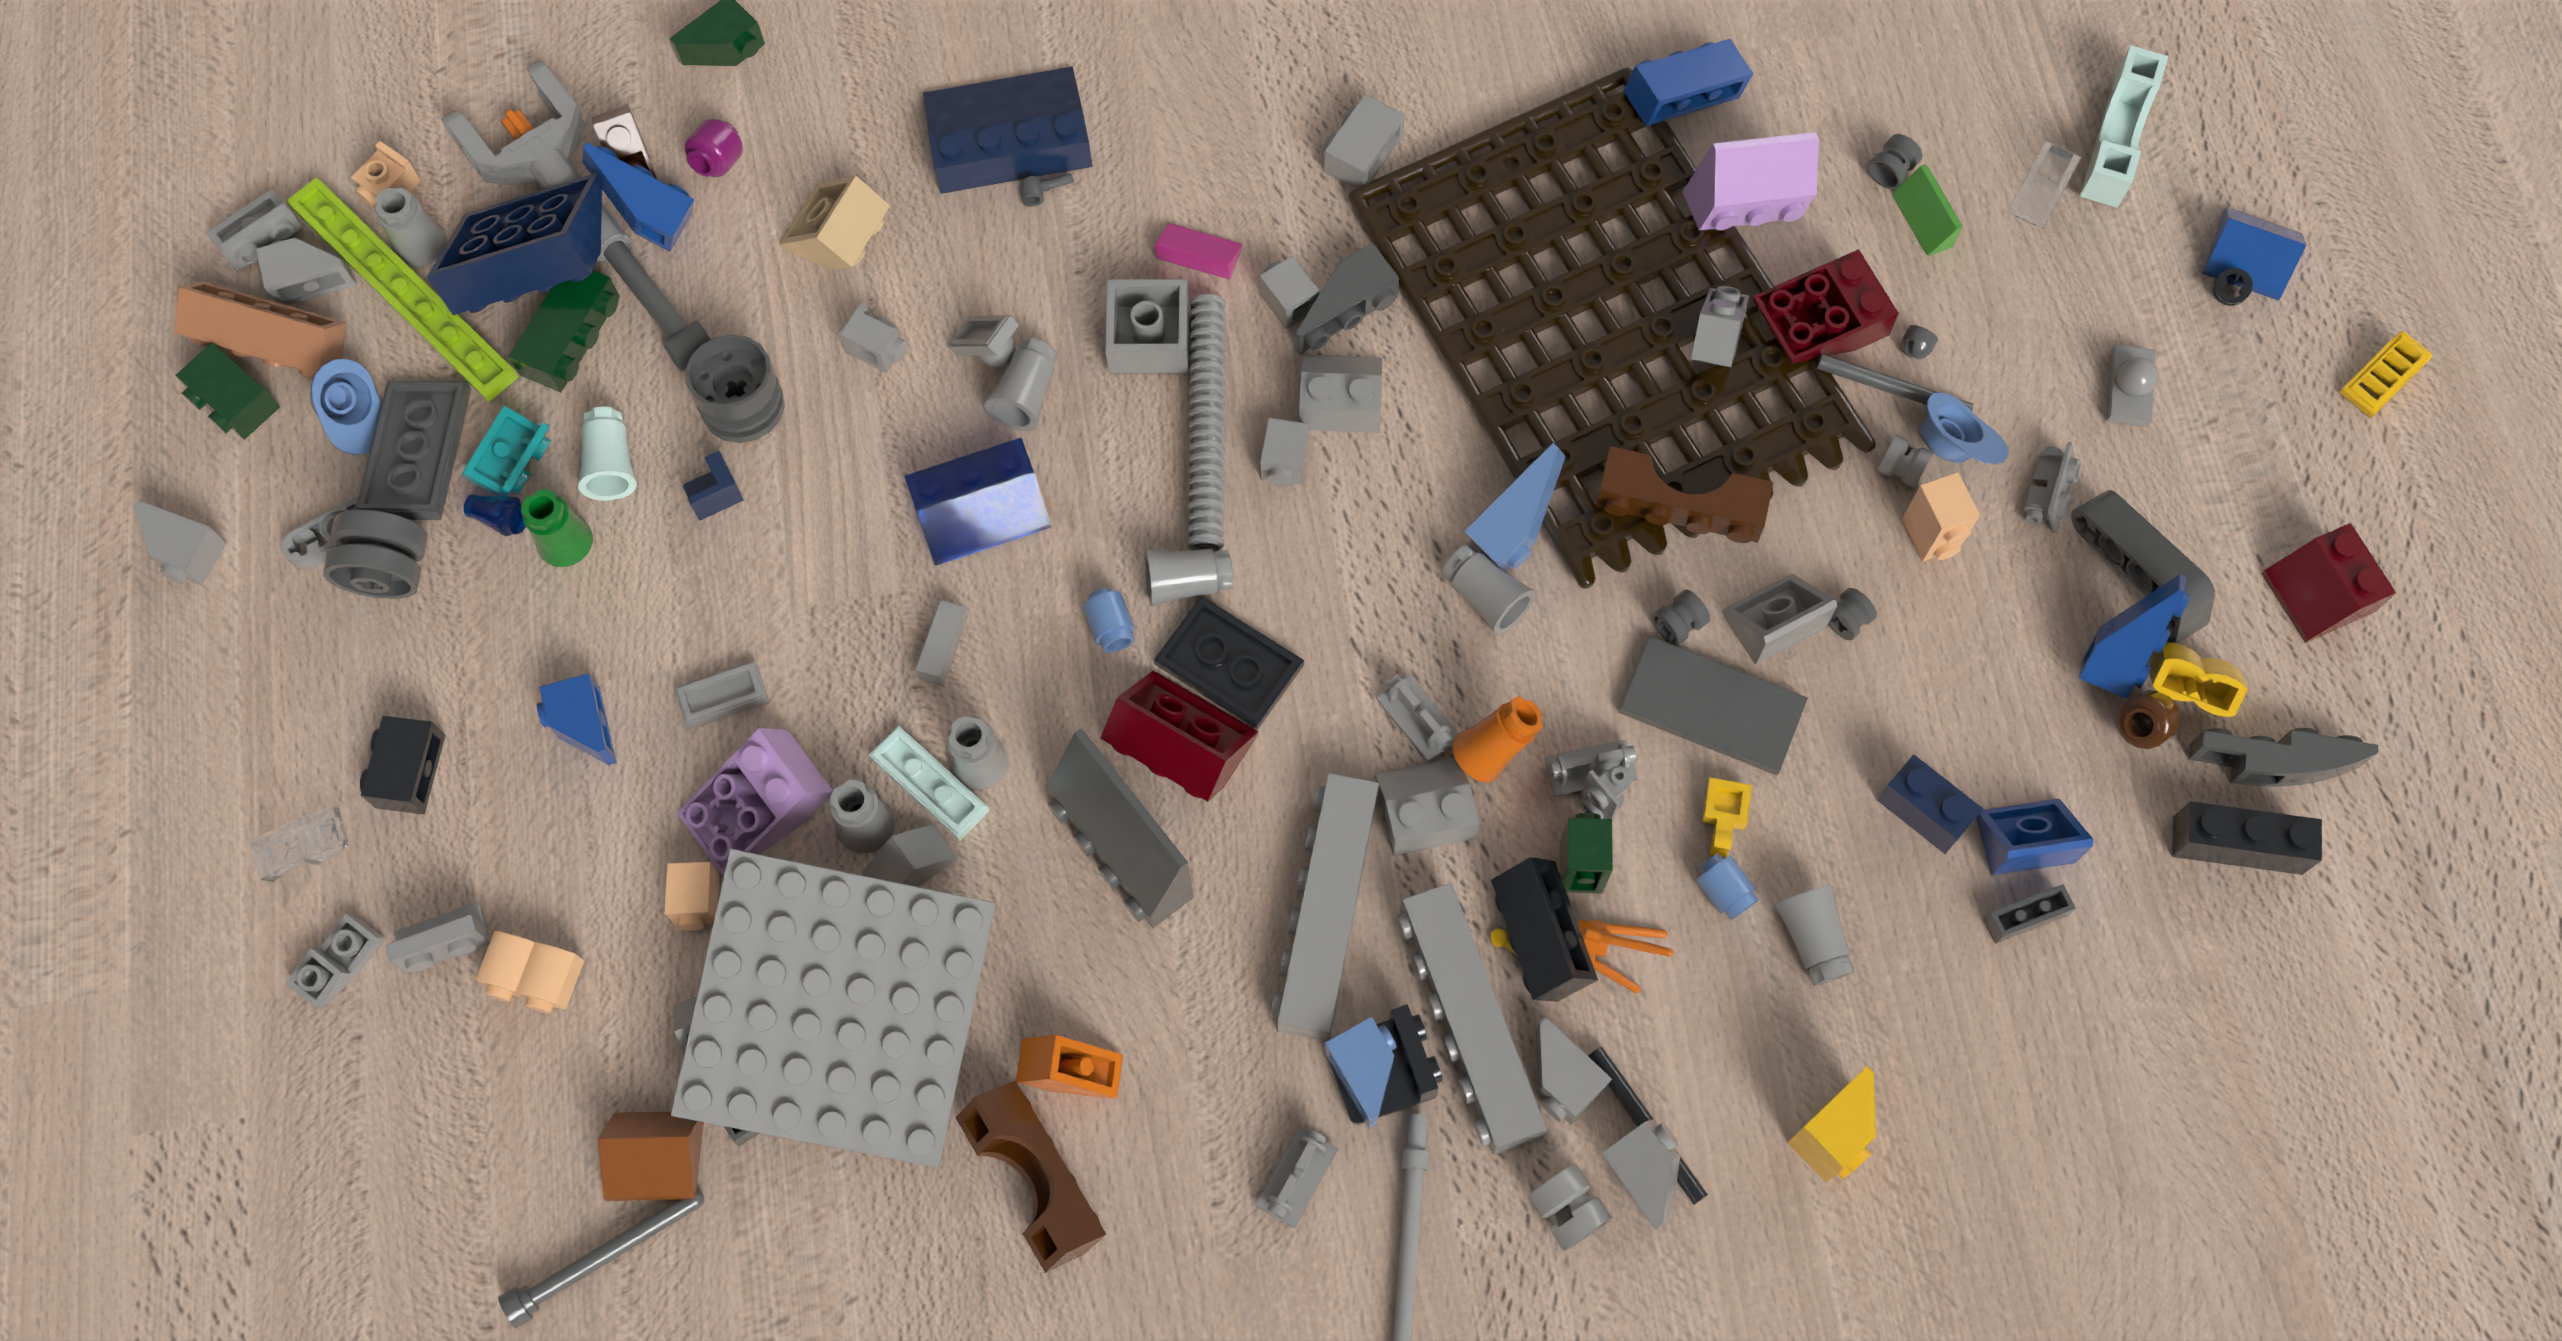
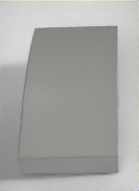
M345 913L321 948H310L285 984L316 1009H322L359 973L385 938L355 914Z

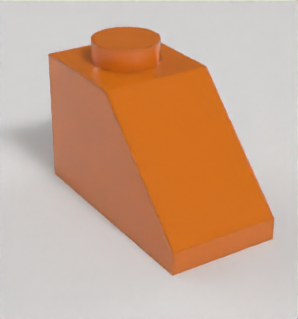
M1059 1035L1022 1038L1016 1082L1049 1092L1110 1099L1117 1098L1123 1054Z

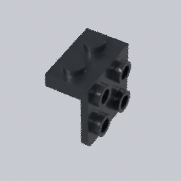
M1408 1004L1392 1009L1389 1020L1376 1024L1377 1027L1383 1024L1387 1027L1397 1046L1396 1049L1392 1050L1394 1054L1393 1065L1378 1118L1436 1099L1438 1092L1437 1083L1443 1081L1435 1056L1427 1058L1422 1041L1427 1040V1034L1419 1014L1412 1016ZM1329 1061L1349 1120L1355 1125L1365 1123Z

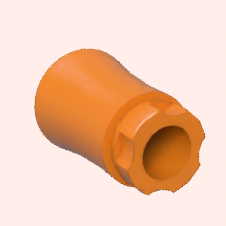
M1521 696L1515 697L1508 703L1499 706L1494 712L1474 726L1458 733L1453 740V754L1460 768L1477 781L1488 783L1496 780L1508 763L1524 747L1532 742L1536 734L1543 728L1541 721L1542 713L1533 701H1527Z

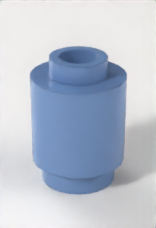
M1102 588L1092 592L1088 596V601L1083 605V610L1096 644L1102 646L1103 651L1106 653L1121 651L1129 647L1135 640L1133 636L1135 627L1122 593L1112 591L1110 588Z
M1718 853L1698 867L1702 875L1696 880L1720 914L1725 912L1730 920L1740 915L1759 900L1753 893L1756 888L1731 855L1723 859Z

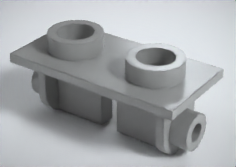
M2067 442L2064 453L2057 447L2049 446L2046 447L2044 452L2039 454L2033 480L2034 483L2047 484V487L2031 485L2023 510L2026 515V521L2031 524H2041L2043 520L2050 521L2053 533H2057L2061 518H2067L2069 515L2071 495L2068 492L2071 483H2077L2080 476L2081 461L2075 458L2072 442Z
M1400 674L1391 678L1387 683L1389 689L1377 696L1376 699L1426 761L1429 762L1453 744V740L1458 732L1410 674L1404 678Z
M1627 739L1544 757L1555 797L1582 792L1588 772L1591 770L1600 777L1610 768L1622 766L1630 772L1632 781L1638 779L1633 762L1637 761L1635 748L1633 745L1628 746Z
M1614 766L1600 777L1593 770L1589 771L1580 796L1582 800L1581 807L1584 813H1597L1601 815V819H1612L1613 822L1617 810L1623 804V793L1631 784L1632 777L1630 772L1622 766Z
M1299 1127L1255 1206L1295 1228L1338 1148L1325 1142L1326 1137L1314 1130H1311L1309 1133Z

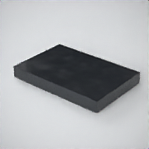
M1201 596L1155 657L1154 664L1258 730L1303 668L1304 660Z

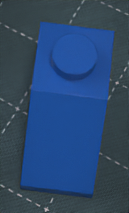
M589 673L539 687L542 702L537 703V712L543 727H549L560 740L607 765L617 763L601 689Z

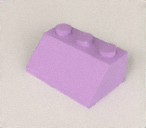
M1817 133L1713 143L1683 190V195L1698 229L1716 228L1717 230H1725L1732 226L1748 224L1759 226L1766 222L1781 220L1792 222L1801 218L1817 195L1819 149Z

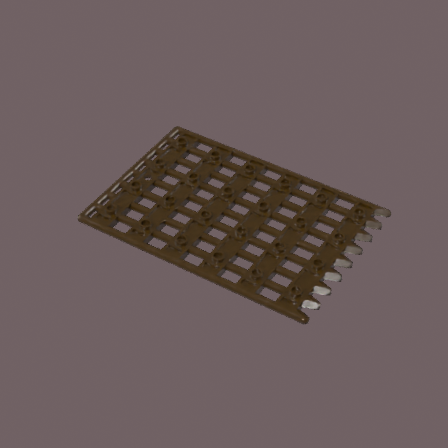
M1628 67L1622 68L1353 189L1348 194L1349 202L1381 255L1398 275L1402 291L1515 480L1552 443L1565 455L1554 491L1565 486L1580 510L1581 515L1561 524L1550 505H1548L1542 525L1575 581L1583 589L1590 588L1595 583L1596 577L1592 558L1598 556L1614 571L1624 573L1629 569L1632 561L1627 541L1634 539L1653 555H1661L1667 547L1663 525L1652 524L1644 517L1635 515L1616 516L1609 514L1603 508L1596 507L1582 484L1580 478L1601 469L1602 473L1604 472L1610 446L1651 455L1654 469L1660 479L1674 490L1686 494L1711 492L1722 486L1732 473L1771 481L1769 473L1774 470L1790 484L1802 487L1808 479L1805 455L1810 453L1826 468L1837 470L1843 462V454L1838 439L1845 437L1859 450L1866 453L1871 452L1876 447L1874 437L1831 373L1815 368L1817 359L1791 363L1776 338L1767 342L1764 340L1749 316L1759 311L1752 298L1754 295L1774 287V285L1735 226L1725 230H1717L1716 228L1699 230L1693 215L1685 218L1670 193L1686 186L1697 167L1666 120L1650 125L1665 149L1646 157L1631 133L1647 126L1624 91L1610 98H1607L1605 93L1615 88L1627 85L1632 75V69ZM1589 100L1593 104L1576 113L1571 109ZM1555 115L1560 119L1543 128H1540L1538 123ZM1522 130L1526 134L1508 144L1504 140V138ZM1617 141L1631 162V165L1612 173L1599 153L1598 148ZM1487 146L1491 147L1492 151L1472 159L1471 153ZM1583 156L1598 180L1578 188L1563 164ZM1453 161H1456L1458 164L1457 167L1438 174L1436 169ZM1514 161L1518 164V167L1510 170L1504 166V163ZM1549 171L1564 195L1544 204L1530 179ZM1422 176L1424 182L1406 190L1402 187V184ZM1516 187L1530 211L1510 219L1495 195ZM1385 192H1388L1390 197L1373 205H1369L1367 201ZM1655 200L1671 225L1651 233L1636 208ZM1481 202L1494 222L1495 227L1476 235L1461 211ZM1622 216L1636 241L1617 249L1602 224ZM1447 217L1461 242L1441 251L1427 226ZM1587 231L1602 257L1583 265L1569 244L1568 239ZM1412 233L1427 258L1406 266L1392 242ZM1726 245L1730 247L1744 271L1727 279L1724 278L1709 253ZM1553 247L1568 272L1548 281L1533 256ZM1695 261L1710 287L1691 295L1675 269ZM1519 263L1534 288L1514 297L1499 271ZM1657 277H1661L1676 303L1659 311H1656L1640 286ZM1485 279L1499 304L1479 313L1464 287ZM1719 286L1737 288L1741 291V294L1749 295L1741 334L1751 349L1734 357L1731 367L1717 365L1697 375L1680 348L1695 341L1700 312L1709 289H1717ZM1626 292L1642 319L1622 327L1606 301ZM1450 295L1464 320L1444 329L1429 303ZM1592 309L1607 335L1587 344L1571 317ZM1557 324L1573 351L1552 360L1537 333ZM1522 341L1538 367L1517 376L1502 350ZM1666 355L1682 382L1662 391L1645 364ZM1487 357L1503 384L1482 393L1466 366ZM1807 370L1811 371L1827 396L1807 406L1790 378ZM1631 371L1647 399L1627 408L1611 380ZM1773 386L1777 388L1792 411V414L1776 422H1772L1756 397V394ZM1596 388L1612 415L1592 424L1576 397ZM1740 402L1758 430L1737 439L1721 411ZM1561 404L1577 432L1556 441L1541 413ZM1704 419L1707 420L1723 446L1705 456L1701 454L1686 430L1687 427ZM1526 421L1542 448L1521 458L1505 430ZM1671 435L1688 464L1667 473L1651 444ZM1672 524L1687 537L1696 538L1699 536V534L1687 530L1684 526Z

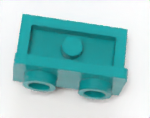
M503 406L461 476L504 501L511 491L519 495L531 473L524 470L530 459L533 457L539 461L551 442L549 438L545 437L550 425L542 422L539 426L510 408Z

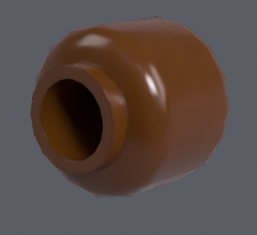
M2146 690L2135 694L2122 704L2117 713V727L2120 735L2127 743L2136 748L2151 749L2162 745L2175 735L2180 725V712L2177 704L2169 696L2153 690Z

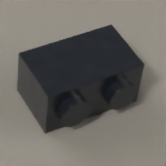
M382 715L379 729L373 732L371 738L372 755L369 766L362 772L360 778V796L376 809L425 815L446 735L431 721Z

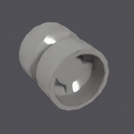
M1577 1164L1558 1173L1528 1196L1541 1218H1550L1552 1220L1550 1231L1563 1251L1575 1246L1612 1220V1216L1600 1198L1589 1196L1590 1183Z

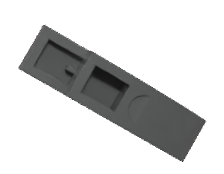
M2212 728L2204 730L2190 743L2189 760L2231 767L2230 783L2269 787L2295 786L2324 781L2359 768L2378 753V745L2365 743L2361 738L2351 735L2338 737L2320 735L2319 731L2312 728H2296L2291 730L2277 743H2275L2273 738L2267 736L2246 738L2232 735L2233 733L2226 729Z

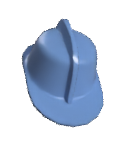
M349 359L331 360L322 365L314 375L310 392L311 406L316 415H318L325 434L334 446L342 452L353 455L368 454L371 450L382 406L373 380L368 371L358 362Z
M1943 392L1933 393L1928 398L1926 406L1928 416L1921 425L1919 432L1929 449L1937 456L1953 463L1964 462L1970 458L1989 464H1999L2006 460L2009 452L2003 438L1979 419L1961 400Z

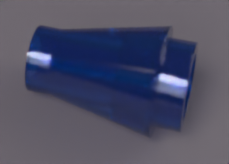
M471 494L464 503V514L466 517L475 519L504 536L518 535L526 528L523 515L521 514L522 502L518 497Z

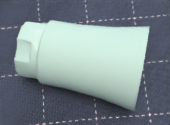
M594 407L591 411L584 413L582 417V452L578 489L584 496L595 500L608 501L624 498L635 491L637 482L630 461L627 430L624 425L621 412L613 410L612 407Z

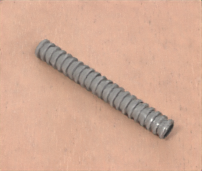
M1204 293L1193 297L1190 301L1192 309L1190 312V319L1192 320L1190 322V330L1192 331L1190 333V341L1192 343L1190 344L1191 377L1189 379L1191 386L1189 390L1191 398L1189 401V408L1191 409L1189 412V420L1191 421L1189 423V431L1191 432L1189 435V443L1191 444L1189 446V454L1191 456L1189 457L1190 469L1188 474L1191 479L1188 481L1190 489L1188 493L1190 501L1188 504V512L1190 513L1188 516V523L1190 524L1188 527V535L1190 536L1188 547L1191 550L1212 548L1214 552L1224 547V539L1222 538L1224 536V527L1222 526L1224 524V515L1222 514L1224 512V504L1222 503L1224 501V492L1222 490L1225 488L1223 480L1225 471L1222 467L1225 465L1223 457L1225 454V447L1223 445L1225 442V435L1223 434L1225 431V423L1223 422L1225 420V412L1223 411L1225 409V401L1223 400L1225 397V389L1223 388L1225 386V378L1223 377L1225 375V367L1223 366L1225 364V300L1216 294Z

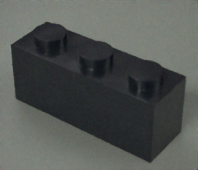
M2190 801L2173 816L2172 857L2303 875L2322 861V819Z
M1529 857L1491 879L1496 894V905L1503 914L1509 931L1510 945L1517 954L1523 971V982L1531 994L1532 1000L1558 1002L1598 981L1554 860Z

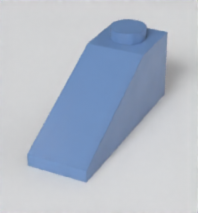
M1554 443L1465 530L1475 543L1505 572L1511 567L1516 569L1521 566L1531 555L1532 551L1530 548L1536 542L1565 460V455Z

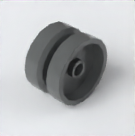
M374 510L343 511L334 517L330 542L335 547L327 551L323 577L336 587L358 595L385 599L410 597L417 593L421 567L417 562L424 557L428 533L415 522L394 514Z

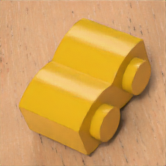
M2166 643L2160 653L2156 652L2151 663L2150 678L2152 686L2158 692L2174 700L2194 701L2200 708L2214 715L2224 717L2235 716L2248 691L2243 674L2236 666L2218 658H2201L2194 650L2181 644Z

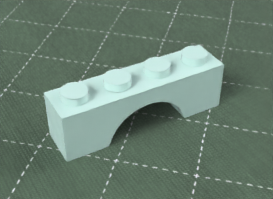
M2130 45L2115 74L2080 197L2116 208L2119 207L2133 182L2141 151L2138 150L2140 137L2152 103L2160 88L2168 56Z

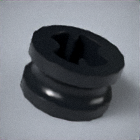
M2240 268L2226 269L2214 282L2213 293L2215 298L2226 306L2241 304L2252 292V278L2246 271ZM2234 277V282L2237 279L2242 281L2244 286L2238 291L2239 297H2231L2232 292L2225 295L2222 291V288L2227 284L2226 278Z

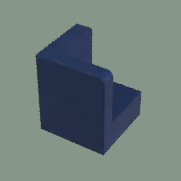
M720 451L704 457L711 472L683 485L688 501L699 521L744 501Z

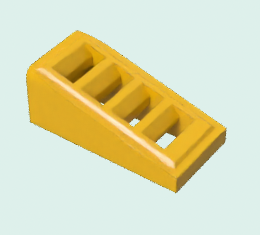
M2400 331L2339 393L2369 418H2372L2432 358V354L2406 332ZM2383 361H2387L2390 365H2392L2396 370H2398L2403 375L2400 376ZM2371 372H2374L2377 376H2379L2391 387L2388 388L2380 380L2373 376ZM2361 382L2364 383L2380 398L2376 400L2362 387H2360L2359 384Z

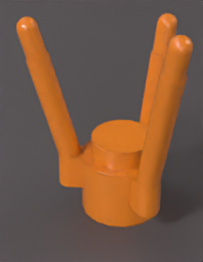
M1583 919L1578 921L1594 969L1634 993L1640 992L1641 988L1639 985L1597 960L1596 956L1605 958L1609 944L1667 957L1673 955L1671 948L1612 935L1613 933L1666 938L1668 936L1666 930L1604 923L1591 919V922Z

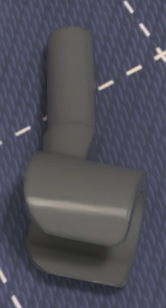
M1069 173L1042 181L1036 176L1025 178L1022 183L1023 190L1021 192L1023 204L1027 207L1042 204L1044 201L1043 192L1073 183L1072 174Z

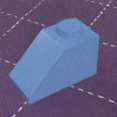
M1372 1017L1325 1042V1054L1368 1129L1377 1125L1393 1065L1394 1054L1392 1050L1397 1048L1387 1027L1384 1024L1377 1027Z

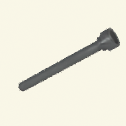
M696 1190V1199L676 1200L530 1289L527 1286L521 1289L514 1287L500 1295L498 1301L505 1316L514 1328H518L533 1319L532 1313L539 1310L538 1304L698 1209L704 1203V1195Z

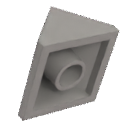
M1791 574L1722 611L1754 664L1757 665L1825 629L1837 608V603L1831 596Z

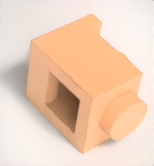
M381 141L375 145L377 151L351 177L357 186L354 193L371 208L377 205L376 196L382 190L388 187L393 189L403 187L411 192L421 182L410 162Z

